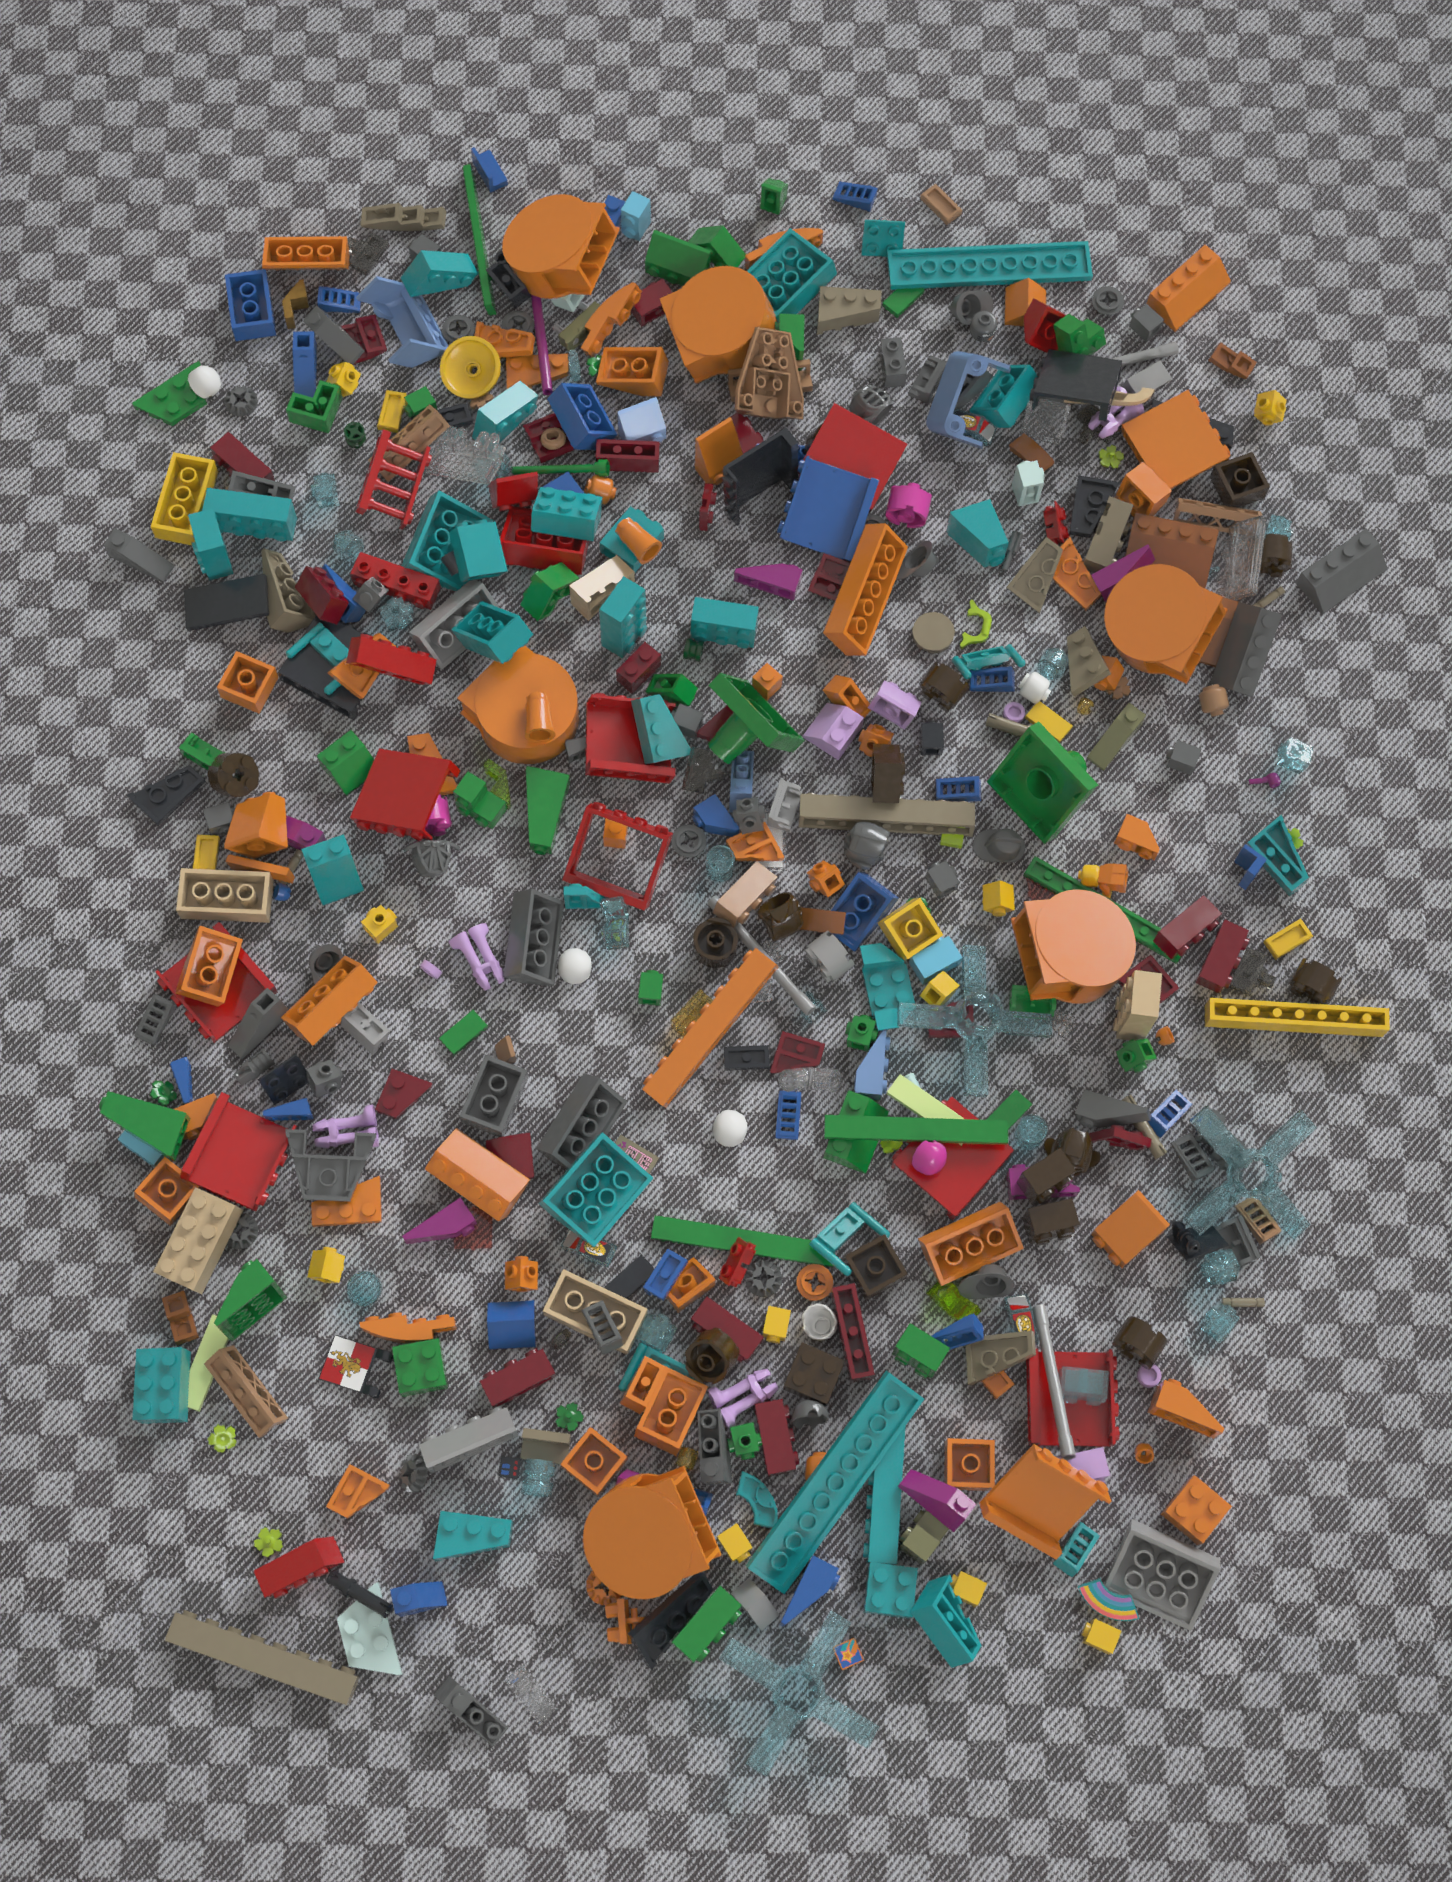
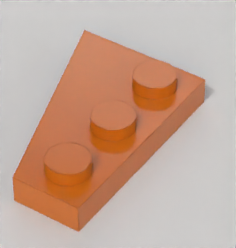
M477 321L475 336L488 341L496 349L499 358L533 355L535 342L533 333L512 328L509 330L501 329L498 325L488 326L484 325L483 322Z
M548 354L551 380L555 381L569 376L568 354ZM538 355L506 357L507 389L518 381H522L530 389L532 386L541 383Z
M1069 537L1060 546L1063 552L1053 581L1087 611L1101 597V593L1076 550L1071 537Z
M376 633L373 636V640L378 642L379 640L389 641L381 633ZM346 657L327 674L356 697L363 699L379 673L347 664Z
M429 733L407 736L411 754L442 758ZM446 777L439 793L440 795L453 794L457 787L453 777Z
M377 1176L357 1184L350 1202L323 1200L311 1202L312 1226L321 1227L382 1222L381 1177Z

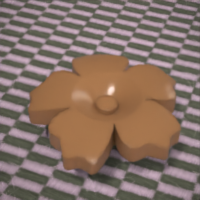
M488 392L482 397L470 399V408L473 410L476 407L478 409L494 399L493 395Z
M1121 677L1115 691H1105L1109 695L1113 694L1112 698L1116 700L1121 699L1123 695L1128 696L1131 692L1130 686L1127 685L1129 680L1127 677Z

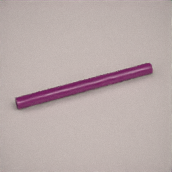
M531 295L542 393L544 395H551L553 388L542 299Z

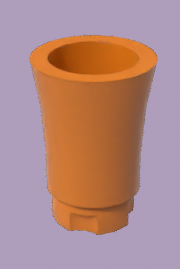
M629 517L623 519L618 524L615 533L620 536V539L633 552L640 564H646L656 557L661 550L662 542L651 536Z
M532 692L526 697L525 739L534 743L548 742L556 735L552 724L548 695L541 692Z

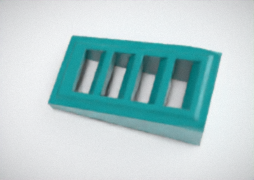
M1080 1521L1061 1549L1062 1554L1054 1560L1053 1564L1068 1576H1075L1100 1535ZM1081 1533L1082 1535L1087 1537L1090 1540V1542H1086L1084 1539L1078 1536V1534ZM1074 1541L1077 1542L1079 1545H1081V1546L1084 1547L1085 1549L1082 1550V1549L1079 1548L1077 1545H1075L1073 1542H1074ZM1069 1549L1075 1554H1077L1079 1556V1559L1072 1555L1070 1552H1068Z

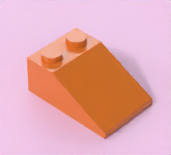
M604 347L596 383L597 385L639 396H662L669 360L662 347Z
M731 417L695 438V470L705 483L720 484L723 482V467L743 455Z
M199 926L183 966L175 993L217 1007L224 1004L243 939Z
M665 1367L636 1428L634 1437L677 1457L708 1386Z
M1168 1379V1381L1164 1380L1156 1386L1147 1413L1212 1439L1223 1433L1224 1427L1187 1388L1181 1386V1382Z

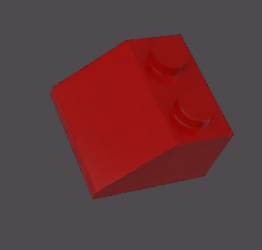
M1033 298L1024 315L1025 343L1048 353L1049 349L1058 350L1053 324L1065 317L1066 314Z
M537 472L497 478L488 483L492 508H499V511L512 509L511 505L519 504L520 508L532 506V502L536 500L538 494Z

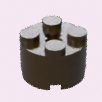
M1266 534L1265 538L1259 539V536L1252 538L1249 542L1250 573L1253 575L1270 574L1274 578L1282 577L1283 572L1292 568V540L1289 542V537L1281 534Z
M938 662L932 665L919 683L922 688L921 695L927 700L931 701L933 698L939 702L938 706L945 712L955 708L969 689V684L967 681L963 684L960 681L962 676L954 669L943 663L938 666Z
M222 753L214 759L209 767L208 780L211 787L223 796L243 797L258 787L259 770L251 756L243 753Z
M716 917L707 919V921L699 924L694 932L693 951L696 960L711 968L728 966L737 953V932L732 924L725 919Z
M1303 958L1289 981L1291 986L1290 992L1299 997H1302V995L1310 998L1311 1004H1329L1342 982V978L1339 976L1336 979L1334 977L1336 972L1314 960L1311 964L1306 963L1307 959Z
M1134 1316L1127 1317L1114 1337L1112 1345L1121 1350L1119 1354L1129 1361L1135 1359L1142 1367L1150 1370L1165 1348L1168 1340L1159 1330L1156 1334L1151 1329L1152 1325Z
M712 1328L702 1332L686 1349L685 1366L688 1373L698 1382H712L711 1384H716L722 1381L735 1366L740 1350L731 1337L720 1328Z

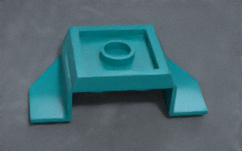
M882 943L860 946L863 960L862 975L871 1017L875 1018L878 1031L899 1028L916 1007L907 964Z

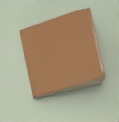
M509 1035L505 1036L495 1045L497 1058L510 1064L515 1063L517 1060Z

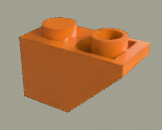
M1126 814L1114 844L1124 851L1138 853L1143 859L1155 860L1160 849L1148 823Z

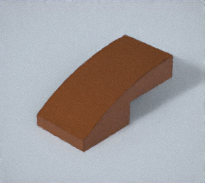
M1221 342L1208 359L1209 362L1220 369L1243 379L1248 378L1257 363L1242 351L1235 353Z
M1024 433L1009 445L1010 451L1024 461H1038L1039 468H1043L1044 472L1054 464L1051 456Z
M801 907L803 926L800 930L826 932L828 930L830 933L844 935L846 912Z
M183 1290L162 1298L176 1345L198 1339L199 1334L185 1291Z

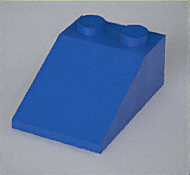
M858 872L831 909V911L846 912L844 935L831 934L856 952L877 928V922L888 915L899 897L866 872Z
M813 1555L779 1625L782 1627L786 1626L823 1597L829 1589L833 1591L840 1579V1575L837 1574L839 1568Z

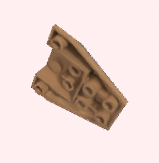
M755 327L736 386L735 411L742 415L769 419H803L804 396L791 333Z

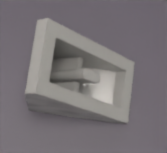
M750 1578L731 1593L761 1632L780 1616L766 1595Z

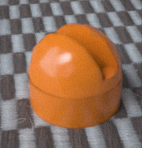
M1168 1026L1157 1031L1155 1037L1161 1038L1158 1041L1160 1045L1165 1046L1174 1043L1173 1034Z
M1140 1443L1136 1446L1135 1458L1139 1463L1147 1464L1154 1459V1451L1150 1444Z

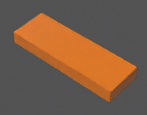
M231 854L227 856L225 861L232 870L270 872L274 880L292 884L295 879L294 874L288 867Z

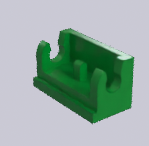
M190 733L183 744L179 746L183 757L207 771L218 755L226 753L203 741L193 733Z
M1012 985L1009 991V1015L1054 1017V1011H1056L1055 998L1030 1000L1027 986Z

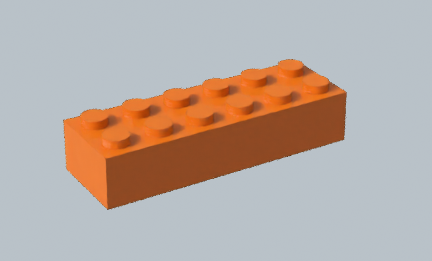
M886 523L865 525L823 631V634L846 656L867 655L908 546Z

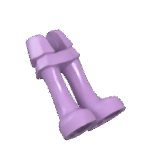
M1117 387L1116 391L1127 393L1124 388ZM1143 404L1125 406L1116 417L1113 414L1124 406H1111L1107 422L1098 420V411L1092 416L1088 427L1093 431L1098 425H1103L1104 428L1099 433V437L1102 439L1113 435L1123 423L1143 414Z
M482 923L470 928L468 933L477 945L485 961L484 964H481L465 931L453 937L449 944L453 949H460L473 971L472 975L477 979L476 982L486 991L491 989L488 978L485 976L486 974L492 972L498 984L505 980L503 968L500 967L499 961L494 957L486 940V935L489 932L486 923Z
M374 1105L365 1106L363 1113L358 1116L338 1119L332 1117L328 1120L323 1119L314 1123V1132L329 1130V1136L314 1139L315 1146L329 1149L330 1146L337 1147L342 1144L354 1143L355 1132L339 1134V1130L371 1127L358 1132L376 1133L377 1136L373 1147H379L378 1129L373 1127L377 1126Z
M768 1369L754 1371L753 1374L747 1375V1378L728 1389L720 1391L716 1387H711L707 1390L709 1399L715 1409H719L748 1390L751 1391L752 1394L721 1409L723 1422L727 1429L735 1425V1418L740 1413L759 1402H764L766 1398L770 1399L777 1392L778 1386L776 1382L767 1385L763 1389L758 1384L771 1375Z

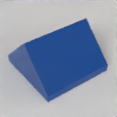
M534 1300L488 1303L487 1329L489 1350L536 1347Z

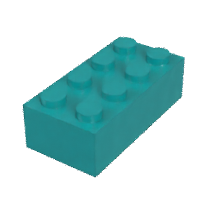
M207 488L202 511L214 509L221 533L228 532L237 536L251 535L258 539H264L265 537L273 538L280 542L286 540L293 541L297 516L292 499Z
M624 576L599 609L601 646L622 659L627 653L630 654L637 638L642 637L647 630L646 590Z
M483 601L476 605L451 629L466 649L501 664L509 661L519 648L525 646L529 642V638L534 635L519 615Z

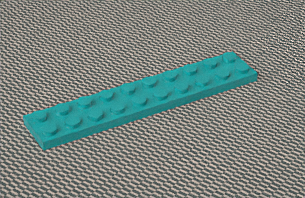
M1088 241L887 250L890 290L1015 284L1028 277L1036 283L1092 281L1093 277Z
M886 1370L745 1566L785 1594L922 1404L924 1398Z

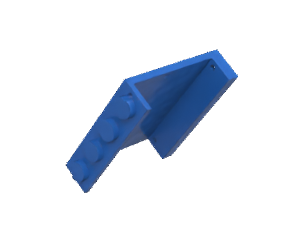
M806 456L805 460H800L797 472H800L798 481H793L790 492L794 493L792 500H787L784 512L787 515L785 521H780L777 533H780L779 539L826 553L851 563L879 480L872 477L869 479Z

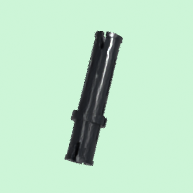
M335 1569L331 1571L334 1576L328 1575L326 1583L340 1590L346 1598L351 1597L383 1618L388 1617L386 1612L391 1613L393 1604L388 1603L360 1586L354 1578L349 1579Z

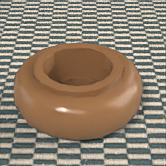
M559 428L547 429L541 435V443L546 449L556 450L561 448L566 442L565 432Z

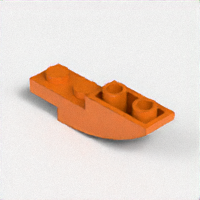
M792 229L816 248L822 244V229ZM788 230L760 239L758 249L745 255L746 269L748 270Z
M632 282L615 292L590 317L584 326L589 334L581 346V349L587 356L592 358L600 352L602 343L606 336L612 332L614 323L621 327L623 322L628 320L632 307L638 303L642 291L636 283Z
M400 1312L391 1313L388 1315V1318L379 1319V1316H371L365 1318L364 1322H359L360 1328L372 1336L405 1344L434 1339V1333L457 1330L455 1318L450 1317L449 1314L438 1315L436 1320L427 1321L426 1318L414 1319L411 1324H409L408 1317Z

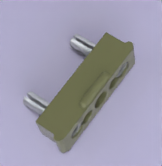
M581 301L578 307L583 312L565 329L558 324L553 327L554 331L558 333L560 345L565 347L568 353L572 352L587 338L589 332L584 326L600 306L596 301L590 306Z

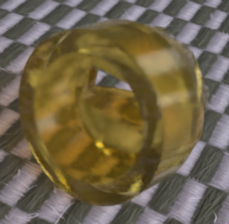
M1082 696L1077 706V713L1082 715L1091 714L1093 711L1090 710V707H1094V702Z

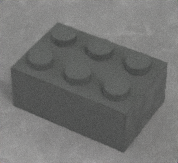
M485 1054L459 1115L461 1123L497 1137L505 1136L528 1081V1070Z

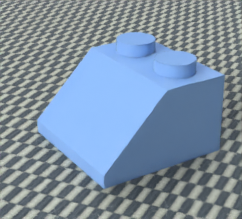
M656 397L617 411L618 433L622 440L661 442L663 439H666V426Z

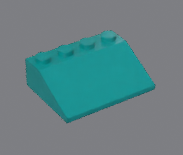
M791 228L747 270L758 280L774 310L776 322H779L780 314H798L820 292V286L825 287L837 275L834 261Z
M438 490L428 499L401 566L439 579L441 587L457 592L469 581L461 582L459 572L451 577L440 559L453 550L449 532L456 528L455 525L468 522V525H473L479 520L487 519V522H493V520Z
M602 1132L594 1138L538 1204L557 1221L594 1248L653 1180V1177Z

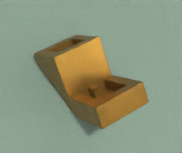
M304 279L299 280L282 300L288 329L296 328L293 310L309 308Z

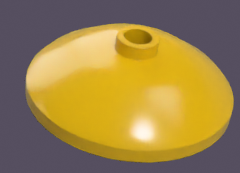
M465 336L452 342L443 353L440 362V375L444 385L451 393L464 399L479 398L491 391L498 381L501 370L500 358L496 349L488 341L477 336ZM477 367V372L472 374V369Z

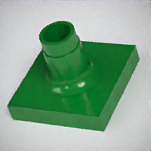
M719 673L708 685L733 711V714L708 742L709 748L725 763L731 764L757 738L769 748L792 753L805 741L748 680Z
M1040 722L1028 727L987 781L1044 844L1056 838L1098 786L1096 781L1086 772L1087 766L1082 755L1076 751H1066Z

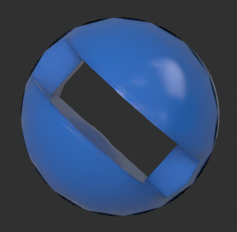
M278 882L273 891V899L278 901L288 900L291 893L289 886Z

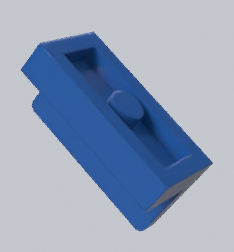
M475 147L471 148L472 162L490 193L508 185V180L490 149L478 154Z
M1246 844L1234 861L1247 871L1239 883V886L1244 890L1254 880L1267 860Z
M667 1249L643 1287L645 1293L649 1296L652 1294L664 1301L687 1265V1259Z

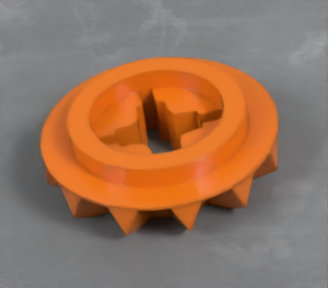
M810 1264L799 1272L796 1280L797 1289L802 1297L810 1301H821L830 1294L833 1287V1277L826 1267L819 1264ZM815 1274H818V1282L824 1285H818L814 1292H812V1285L806 1281L813 1280Z
M593 1571L588 1576L586 1590L591 1600L595 1603L608 1605L616 1602L622 1596L610 1588L608 1596L603 1589H595L602 1582Z

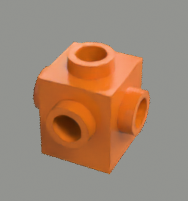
M870 724L867 730L863 729L858 741L861 742L859 750L863 751L865 755L872 757L873 744H891L894 733L887 731L881 725Z
M824 860L815 864L807 872L810 879V887L815 892H820L826 897L831 896L845 885L838 867Z
M516 1256L515 1260L505 1262V1290L527 1292L538 1289V1262L530 1261L527 1256Z

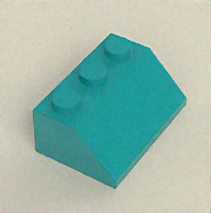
M1010 365V374L998 370L969 411L973 415L980 417L983 421L986 420L995 428H1011L1021 412L1027 407L1031 388H1033L1035 377L1037 378V374L1031 365Z

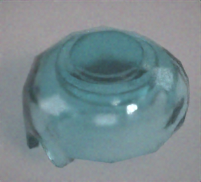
M360 1271L350 1278L347 1284V1294L354 1304L367 1307L377 1302L380 1298L382 1283L374 1273Z

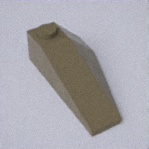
M264 548L262 550L263 574L267 576L269 616H267L270 628L289 633L308 627L316 614L295 589L296 582L292 577V569L281 553Z

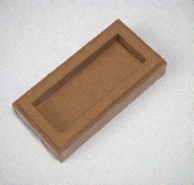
M936 184L920 196V199L946 225L962 214V209Z

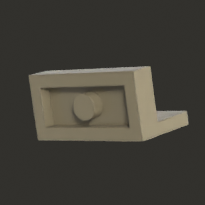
M523 1428L521 1459L561 1464L569 1454L570 1434Z

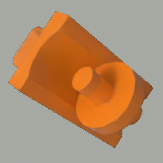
M617 1599V1602L605 1605L606 1618H618L619 1627L607 1628L608 1641L620 1642V1644L624 1645L632 1644V1640L628 1635L631 1631L630 1624H632L633 1629L645 1618L638 1617L637 1608H630V1618L628 1599Z

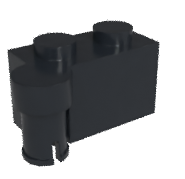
M500 251L495 256L497 263L486 269V272L493 284L512 307L516 309L531 296L527 287L506 261L503 251Z

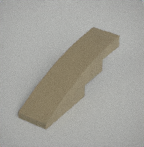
M400 203L362 208L360 225L362 228L392 231L445 229L446 210L444 207L424 209L422 205L402 207Z

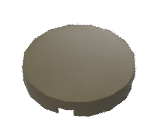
M937 612L925 613L918 617L912 630V637L916 646L931 654L941 653L948 649L953 642L955 634L954 625L951 620L942 613Z

